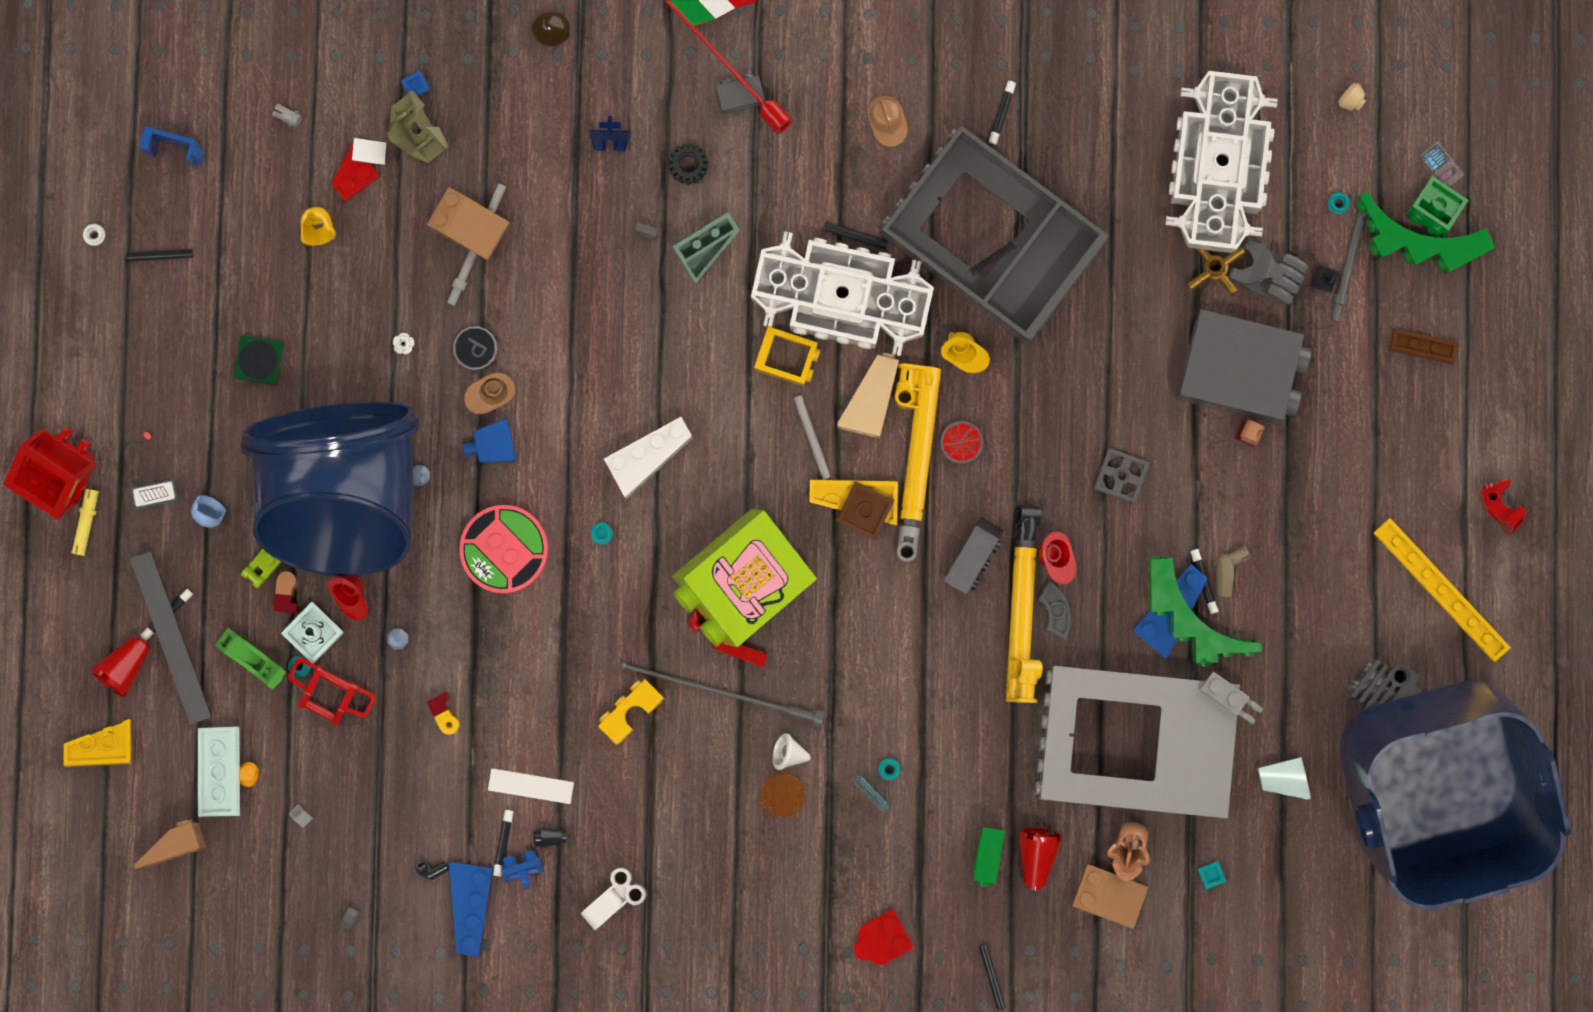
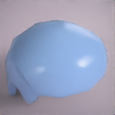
M204 495L197 497L191 509L193 519L201 526L208 528L218 526L226 513V509L220 502Z

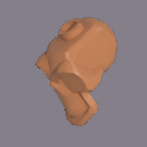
M1124 822L1121 825L1116 842L1108 849L1107 853L1109 858L1114 859L1113 868L1117 876L1124 881H1130L1137 877L1142 871L1141 866L1149 865L1150 861L1149 853L1146 849L1148 829L1137 822Z

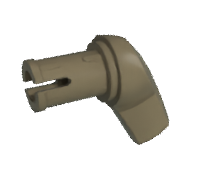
M1245 546L1230 554L1222 553L1218 557L1216 564L1217 595L1221 597L1231 596L1235 566L1250 559V554Z

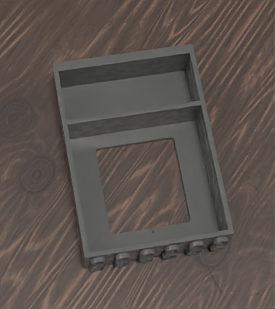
M961 125L958 130L954 128L950 133L945 148L941 146L937 150L932 165L928 163L924 167L919 182L915 180L908 188L906 199L901 198L895 205L893 216L888 215L882 222L881 237L910 259L916 260V263L918 261L922 262V268L1028 346L1106 244L1109 235ZM962 173L972 177L1028 219V224L1015 239L1016 241L1012 243L1017 245L1014 247L1015 249L1008 254L1006 253V255L1004 254L987 277H982L978 273L972 276L974 274L970 272L968 265L921 231L922 225L939 205L938 197L943 199Z

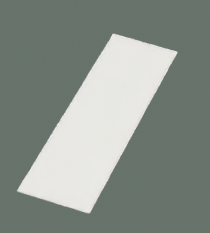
M491 768L488 790L570 804L574 782Z

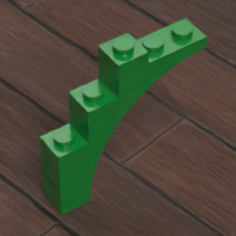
M1368 191L1356 197V206L1359 212L1365 214L1368 220L1366 225L1369 231L1376 235L1369 240L1370 245L1368 247L1374 257L1377 256L1378 259L1402 248V256L1405 262L1415 266L1435 255L1437 258L1435 263L1440 271L1443 270L1446 274L1496 248L1486 228L1470 235L1455 238H1434L1420 235L1403 228L1391 220L1376 205Z
M1170 556L1147 557V609L1154 612V615L1164 616L1169 612L1170 635L1176 638V641H1189V637H1191L1192 661L1198 663V666H1212V663L1218 662V654L1221 657H1232L1233 653H1242V656H1255V652H1262V645L1259 641L1237 639L1223 635L1209 628L1197 618L1180 593L1175 578L1173 558Z

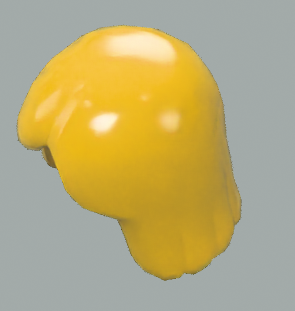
M312 207L304 211L300 221L302 243L308 246H319L334 240L336 232L329 213L325 209ZM324 223L322 228L315 229L312 226Z

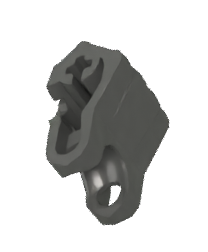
M1246 239L1242 247L1247 254L1253 257V265L1243 270L1232 268L1227 275L1228 278L1235 284L1251 290L1274 303L1289 305L1293 300L1291 294H1297L1299 286L1296 284L1303 282L1304 276L1301 273L1307 271L1308 265L1286 253L1284 257H1281L1269 251L1266 246Z

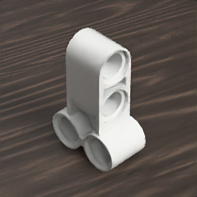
M618 868L614 870L610 877L613 885L581 913L594 930L599 928L627 902L632 905H638L646 899V890L643 886L630 884L632 874L628 869ZM618 872H624L627 875V881L624 884H619L616 881L615 877ZM634 888L639 889L642 893L639 901H634L630 897V891Z

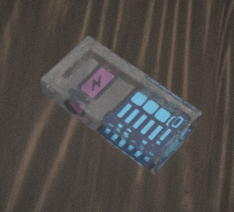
M1439 141L1420 154L1436 177L1448 187L1465 175Z

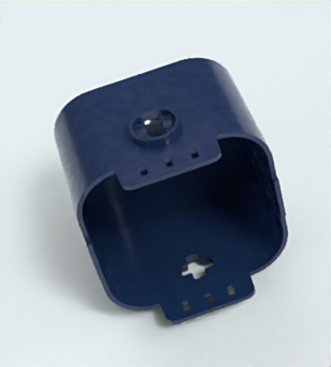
M1480 681L1459 682L1369 707L1358 713L1346 726L1340 741V757L1360 843L1367 857L1403 902L1412 907L1425 910L1444 908L1462 902L1466 904L1507 893L1510 889L1539 881L1547 876L1558 864L1564 851L1565 836L1570 835V826L1563 799L1561 779L1552 751L1545 745L1544 738L1539 729L1494 686Z

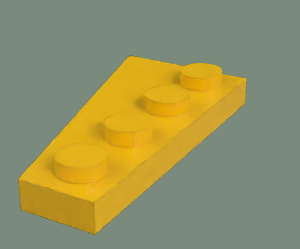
M810 480V502L838 510L842 509L855 481L895 500L885 522L897 525L898 481Z

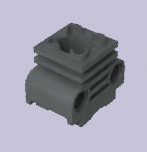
M1378 659L1368 663L1365 662L1359 670L1360 677L1355 681L1352 680L1346 688L1348 693L1345 697L1348 699L1355 698L1353 700L1354 704L1362 703L1358 709V713L1378 704L1419 694L1421 690L1414 685L1420 676L1404 665L1387 669L1388 666L1385 664L1378 666L1381 663ZM1395 672H1398L1401 676L1399 683L1394 678Z

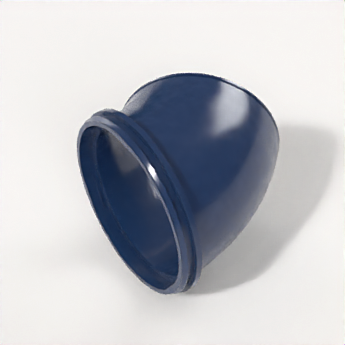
M393 402L343 403L292 411L263 419L248 426L243 431L240 447L241 453L252 459L255 497L253 534L257 543L272 557L287 565L324 575H367L389 569L401 562L409 552L412 531L414 473L411 436L420 428L419 420L416 418L413 409L408 405Z

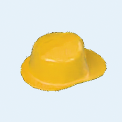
M951 332L948 340L941 347L943 358L965 372L978 373L985 370L989 365L990 357L988 352L975 343L974 338L969 333Z

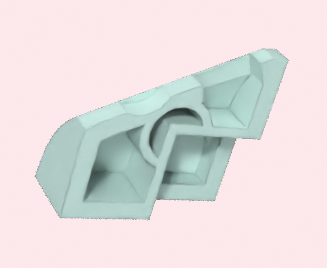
M1301 757L1257 768L1262 790L1306 800L1311 799Z

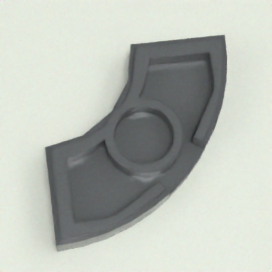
M1048 581L1038 599L1048 612L1046 630L1065 641L1071 626L1070 607L1063 592L1054 583Z

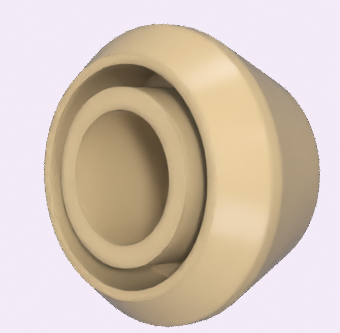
M1353 83L1338 100L1339 106L1350 111L1354 109L1358 111L1366 102L1364 99L1366 94L1359 83Z

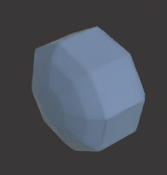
M415 465L413 467L414 485L424 487L430 482L431 472L425 466Z
M393 629L387 635V644L394 650H403L409 644V635L403 629Z

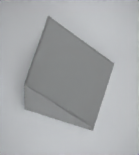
M299 804L289 813L291 818L302 828L313 819Z

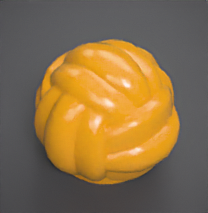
M246 762L240 766V784L245 787H251L257 782L259 768L254 763Z

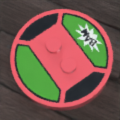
M510 505L489 507L475 515L462 533L459 548L461 562L468 576L480 587L498 594L516 593L531 586L543 573L549 555L548 539L541 524L527 511Z

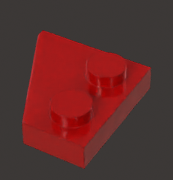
M353 144L332 182V185L345 202L381 177L371 163L352 160Z

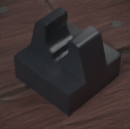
M1318 265L1310 286L1331 294L1339 272Z

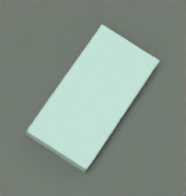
M239 727L198 728V817L240 816Z

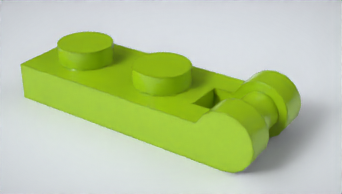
M262 549L255 559L243 570L241 576L253 582L252 585L259 589L282 562ZM257 567L263 570L260 576L254 572Z

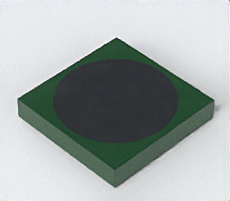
M240 335L233 378L277 386L284 342Z

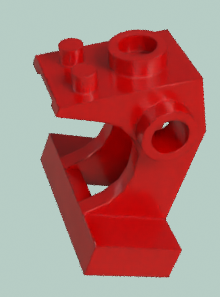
M1501 478L1497 485L1490 483L1484 486L1483 490L1480 491L1479 497L1484 510L1503 527V531L1510 537L1525 522L1527 511L1522 506L1517 509H1511L1502 503L1501 495L1511 486L1510 482L1512 480L1505 481L1504 478Z

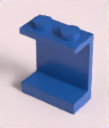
M149 127L144 128L139 148L147 156L156 157L159 143L162 141L187 148L188 152L185 160L193 168L197 169L198 164L203 162L204 151H202L203 148L196 140Z

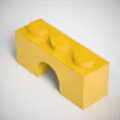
M646 679L643 682L638 680L630 688L633 692L627 698L623 695L614 704L617 708L612 713L607 711L599 719L601 724L598 727L616 745H619L633 731L626 722V713L630 708L635 706L642 707L650 714L665 699Z

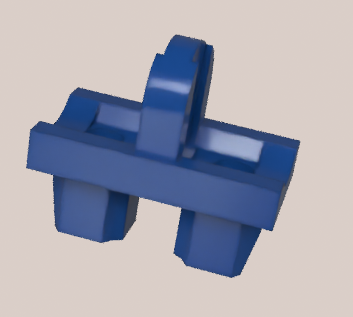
M534 850L523 853L525 863L518 865L514 856L503 858L501 873L505 882L521 879L525 890L531 888L528 876L544 872L543 865L540 859L537 858Z

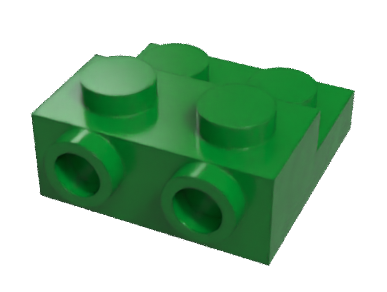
M1432 176L1410 207L1407 215L1410 216L1412 223L1416 225L1422 224L1428 228L1430 235L1443 238L1465 207L1468 199Z

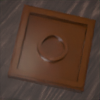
M855 481L836 522L876 540L895 500Z

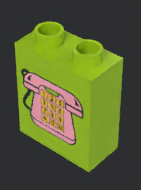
M757 509L749 510L672 576L680 586L673 592V595L689 613L695 608L698 609L706 619V622L700 626V629L716 647L722 642L726 645L738 647L817 580L766 512Z

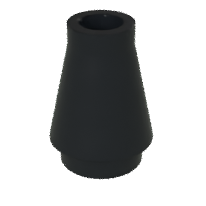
M545 827L534 829L535 847L542 849L566 843V830Z

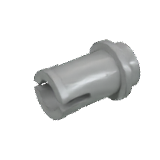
M280 104L275 106L274 109L278 111H273V117L285 121L290 127H297L302 118L299 111H292Z

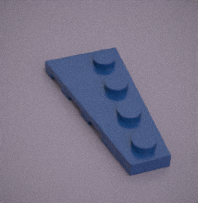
M1190 564L1176 581L1181 595L1192 610L1208 578ZM1149 611L1133 630L1165 659L1168 658L1176 642V638L1170 635L1169 612H1167V615L1157 616L1154 615V612Z
M449 862L457 954L477 957L480 955L493 868Z

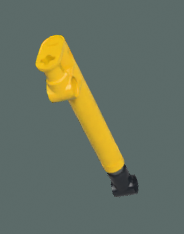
M1017 505L1013 516L1014 522L1017 524L1016 540H1019V547H1015L1006 702L1037 703V699H1034L1037 680L1042 675V663L1040 660L1030 659L1036 569L1035 557L1037 549L1033 548V541H1036L1037 526L1041 522L1042 511L1038 506Z

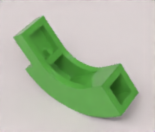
M227 628L215 644L224 654L249 670L272 690L282 681L286 673L279 664L230 628Z

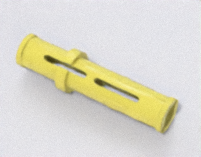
M85 489L82 508H79L78 511L80 512V517L71 551L73 554L85 556L93 515L96 516L97 512L95 511V506L99 494L98 491Z

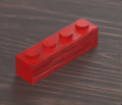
M724 642L718 647L712 645L714 650L762 668L768 657V654L744 645L734 647L726 645Z

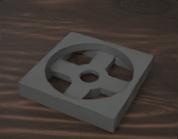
M1108 448L1094 490L1136 504L1150 462ZM1123 458L1121 466L1117 469L1107 466L1108 462L1112 459ZM1132 461L1138 466L1141 474L1140 477L1130 473L1129 468ZM1121 471L1126 473L1124 480L1118 478V473ZM1104 474L1114 478L1115 483L1112 490L1105 486L1103 481ZM1127 482L1137 486L1133 492L1126 495L1121 494L1123 485Z

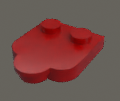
M891 909L860 927L858 931L859 940L854 945V954L860 960H871L876 965H884L914 949V946L894 909Z

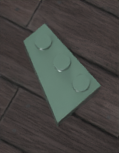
M729 212L671 248L693 283L696 284L740 230Z

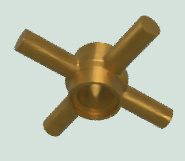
M1239 247L1225 258L1212 256L1208 250L1197 249L1206 263L1204 272L1187 283L1190 290H1194L1208 279H1211L1213 281H1220L1231 296L1236 295L1238 290L1227 276L1228 265L1246 254L1244 249ZM1216 265L1221 266L1219 271H1211L1212 267Z

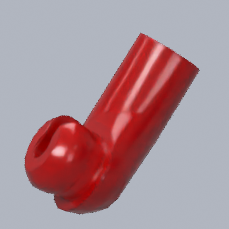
M697 608L694 609L688 622L689 628H692L694 632L700 631V626L703 624L700 621L703 616Z

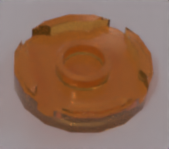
M783 773L774 775L766 781L762 788L761 798L764 807L769 813L784 818L794 815L801 809L804 804L805 792L804 787L797 778Z

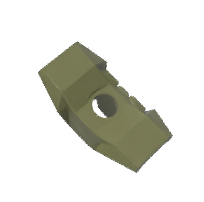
M409 91L407 95L391 106L388 137L392 143L407 154L429 163L449 146L440 128L433 127L423 111L424 103L414 91ZM415 121L422 130L419 134L413 130V123Z

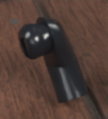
M418 861L415 865L416 873L430 880L449 871L445 861L436 866H432L424 861Z

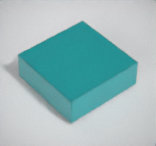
M1218 861L1197 869L1205 890L1226 882Z

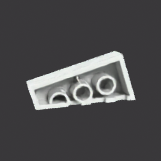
M679 417L604 458L625 499H628L634 491L641 487L647 479L693 438L682 417Z

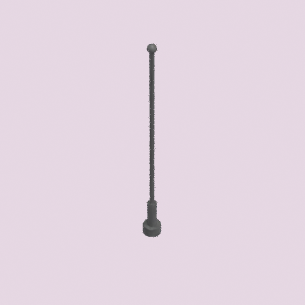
M625 661L619 664L621 670L630 669L788 712V715L813 721L812 726L822 727L825 711L817 709L816 713L792 706L787 708L628 665Z

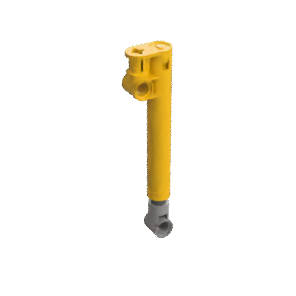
M898 364V368L901 370L899 382L896 384L895 403L899 408L914 410L902 500L903 509L900 516L904 523L903 526H900L897 548L898 559L901 562L910 563L917 554L920 528H917L923 517L922 510L924 509L941 369L912 364ZM907 372H909L908 381L906 380ZM905 392L910 395L911 400L908 403H902L898 396ZM903 547H910L913 550L912 557L904 558L901 555V549Z

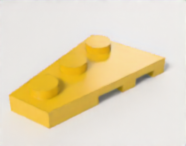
M128 719L121 724L113 727L110 726L97 733L88 734L64 743V766L132 764V721Z

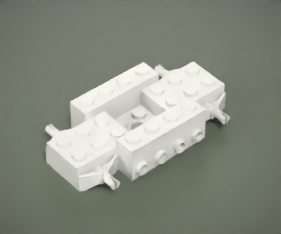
M1208 71L1195 89L1181 87L1180 96L1195 99L1200 113L1184 111L1177 120L1176 130H1179L1178 139H1175L1174 152H1177L1176 160H1173L1171 173H1174L1173 182H1170L1169 195H1172L1171 204L1187 205L1189 207L1184 215L1179 218L1166 216L1165 225L1178 226L1188 248L1232 253L1237 250L1246 236L1262 237L1263 228L1250 227L1245 213L1258 214L1262 206L1266 205L1267 193H1263L1264 184L1268 185L1269 172L1266 171V165L1271 162L1272 150H1268L1269 142H1273L1274 129L1271 128V122L1252 119L1261 107L1276 108L1278 99L1265 98L1256 76ZM1225 155L1228 158V164L1226 166L1218 165L1216 162L1217 156Z
M784 232L780 246L761 250L751 299L765 310L766 315L763 326L767 327L769 319L768 327L772 328L776 313L793 309L790 330L794 333L815 335L816 338L824 340L833 339L842 344H856L864 349H875L879 329L881 328L894 339L892 354L896 355L898 347L897 356H901L903 343L923 337L934 287L919 277L922 262L918 261L915 269L916 260H912L909 274L891 278L895 259L891 258L890 254L879 252L878 255L870 254V250L865 248L852 250L848 249V245L842 243H835L834 246L826 244V240L814 238V241L809 240L804 259L791 249L790 244L793 233L790 232L789 235L788 232ZM839 287L848 289L849 295L846 298L842 299L836 295V290Z

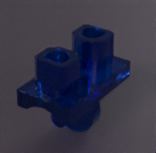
M608 116V122H599V128H607V130L591 129L590 139H592L594 151H605L606 140H614V151H626L627 143L630 139V130H613V128L621 129V122H613V116Z

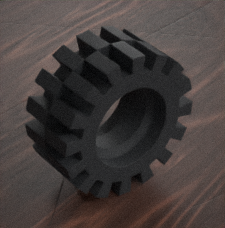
M685 143L681 147L677 146L676 150L671 152L668 160L669 170L673 178L678 180L679 183H686V185H690V183L696 184L698 183L697 181L702 180L703 176L706 175L708 161L705 152L699 146L696 147L691 143L686 145ZM686 156L693 157L697 162L696 168L692 172L683 171L680 168L682 158Z

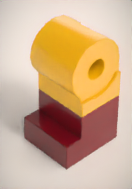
M444 692L426 703L440 730L445 734L452 735L458 732L460 722L457 717L452 715L446 703L451 698L448 692Z

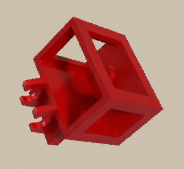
M66 427L61 434L58 433L55 436L44 429H40L20 445L3 483L5 487L57 520L79 503L97 465L93 461L95 456L88 452L91 442L83 439L80 445L76 447L69 442L73 430Z

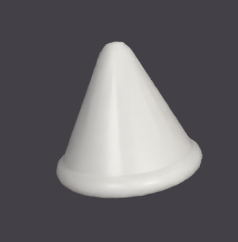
M788 733L782 734L776 741L773 750V765L777 770L804 763L811 759L810 754Z

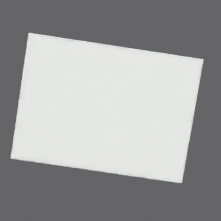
M354 138L352 160L385 165L386 142Z

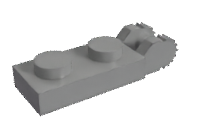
M1215 672L1210 674L1200 691L1236 716L1239 715L1252 725L1255 719L1242 711L1244 705H1249L1254 711L1259 713L1263 711V708L1250 700L1249 696Z

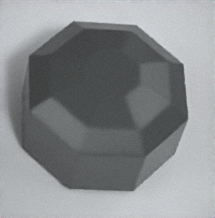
M352 907L348 908L341 920V926L348 930L353 928L359 919V911Z

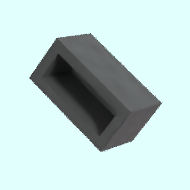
M748 74L742 76L765 102L759 75ZM723 80L720 82V85L716 86L723 115L761 106L739 80Z

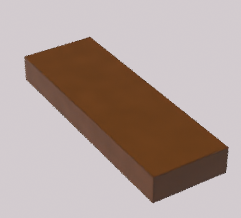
M1394 328L1389 351L1455 364L1459 342Z

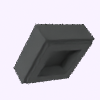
M637 222L635 228L637 234L657 240L659 235L657 228Z

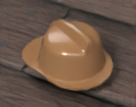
M880 96L874 99L868 108V118L874 136L884 146L893 147L901 144L908 132L907 122L901 105L890 96Z
M503 373L487 374L468 387L464 396L465 405L475 414L488 413L512 399L515 393L514 382Z

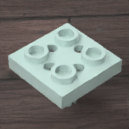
M311 602L281 634L314 664L344 632L316 604ZM319 638L324 639V642L322 644H319V642H322V639Z

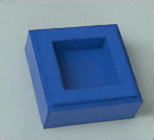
M420 70L401 80L406 92L414 91L418 97L431 91Z

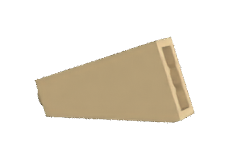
M883 353L882 356L877 355L838 421V429L880 439L899 360L895 359V355Z

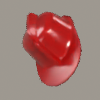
M1061 532L1048 534L1039 547V560L1046 566L1049 576L1055 582L1067 584L1074 579L1077 571L1070 541Z
M349 575L330 579L328 589L341 611L353 620L366 618L368 607L363 598L365 591L363 582L358 577Z

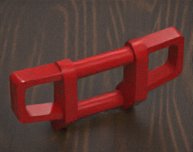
M301 657L296 659L287 679L305 691L297 707L301 709L306 708L330 720L331 724L335 726L338 725L344 712L361 718L367 717L376 700L375 695L358 687V684L354 682L349 683L324 670L325 667L321 665L317 666ZM300 663L316 670L307 687L293 677ZM319 678L347 691L336 713L308 700ZM355 691L370 698L364 713L347 708Z

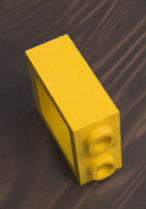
M768 327L754 370L804 387L806 382L810 383L814 370L810 368L813 361L817 362L821 349H817V342ZM775 336L810 347L801 377L765 366Z

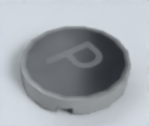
M478 326L462 330L456 337L453 345L457 361L464 368L470 370H480L488 367L495 360L497 354V343L494 336L487 329Z

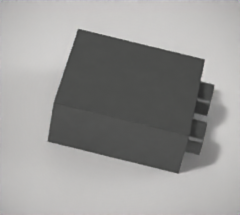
M1201 309L1196 315L1176 400L1279 425L1284 420L1285 415L1296 416L1301 399V391L1291 389L1295 372L1306 374L1312 349L1302 347L1304 334Z

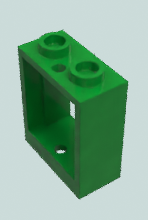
M981 827L972 880L977 881L976 885L990 888L991 883L996 884L1005 831Z

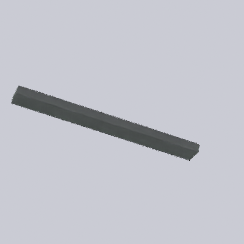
M150 551L131 558L132 567L189 723L191 725L208 719L212 716L153 554Z

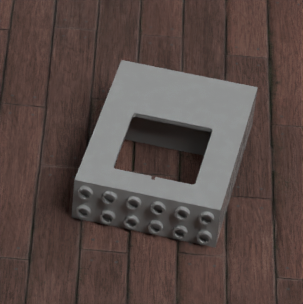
M1053 666L1051 670L1046 672L1045 684L1049 685V691L1044 693L1043 706L1047 707L1046 715H1042L1041 728L1045 729L1044 737H1040L1039 751H1043L1042 759H1038L1037 773L1041 774L1040 781H1036L1035 795H1038V800L1226 819L1229 812L1237 716L1200 691L1206 681ZM1232 684L1240 690V685ZM1078 698L1161 707L1154 781L1075 774L1071 772L1074 737L1069 736V734H1074Z

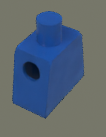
M507 419L474 431L475 442L463 444L465 457L478 454L481 464L517 462Z

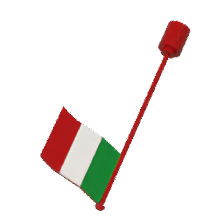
M664 0L761 104L759 116L776 134L784 132L793 122L789 114L775 100L764 102L695 28L696 26L717 20L741 6L755 3L757 0Z

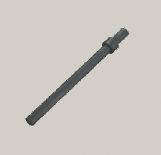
M1359 210L1338 292L1334 295L1332 302L1334 307L1330 321L1337 323L1340 320L1342 308L1346 305V292L1366 218L1365 214H1361Z

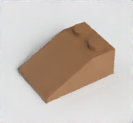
M448 187L427 223L434 232L486 260H489L510 224L505 219Z
M192 820L176 823V828L170 829L134 864L135 869H144L207 848L199 823H192Z
M1086 864L1071 906L1134 929L1149 887L1131 880H1121L1113 873Z

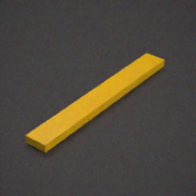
M1391 518L1373 533L1493 663L1511 648Z

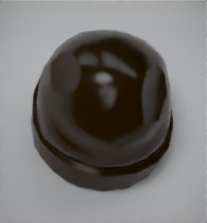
M546 12L536 18L532 26V33L538 43L550 47L558 46L569 38L571 24L568 18L559 12Z

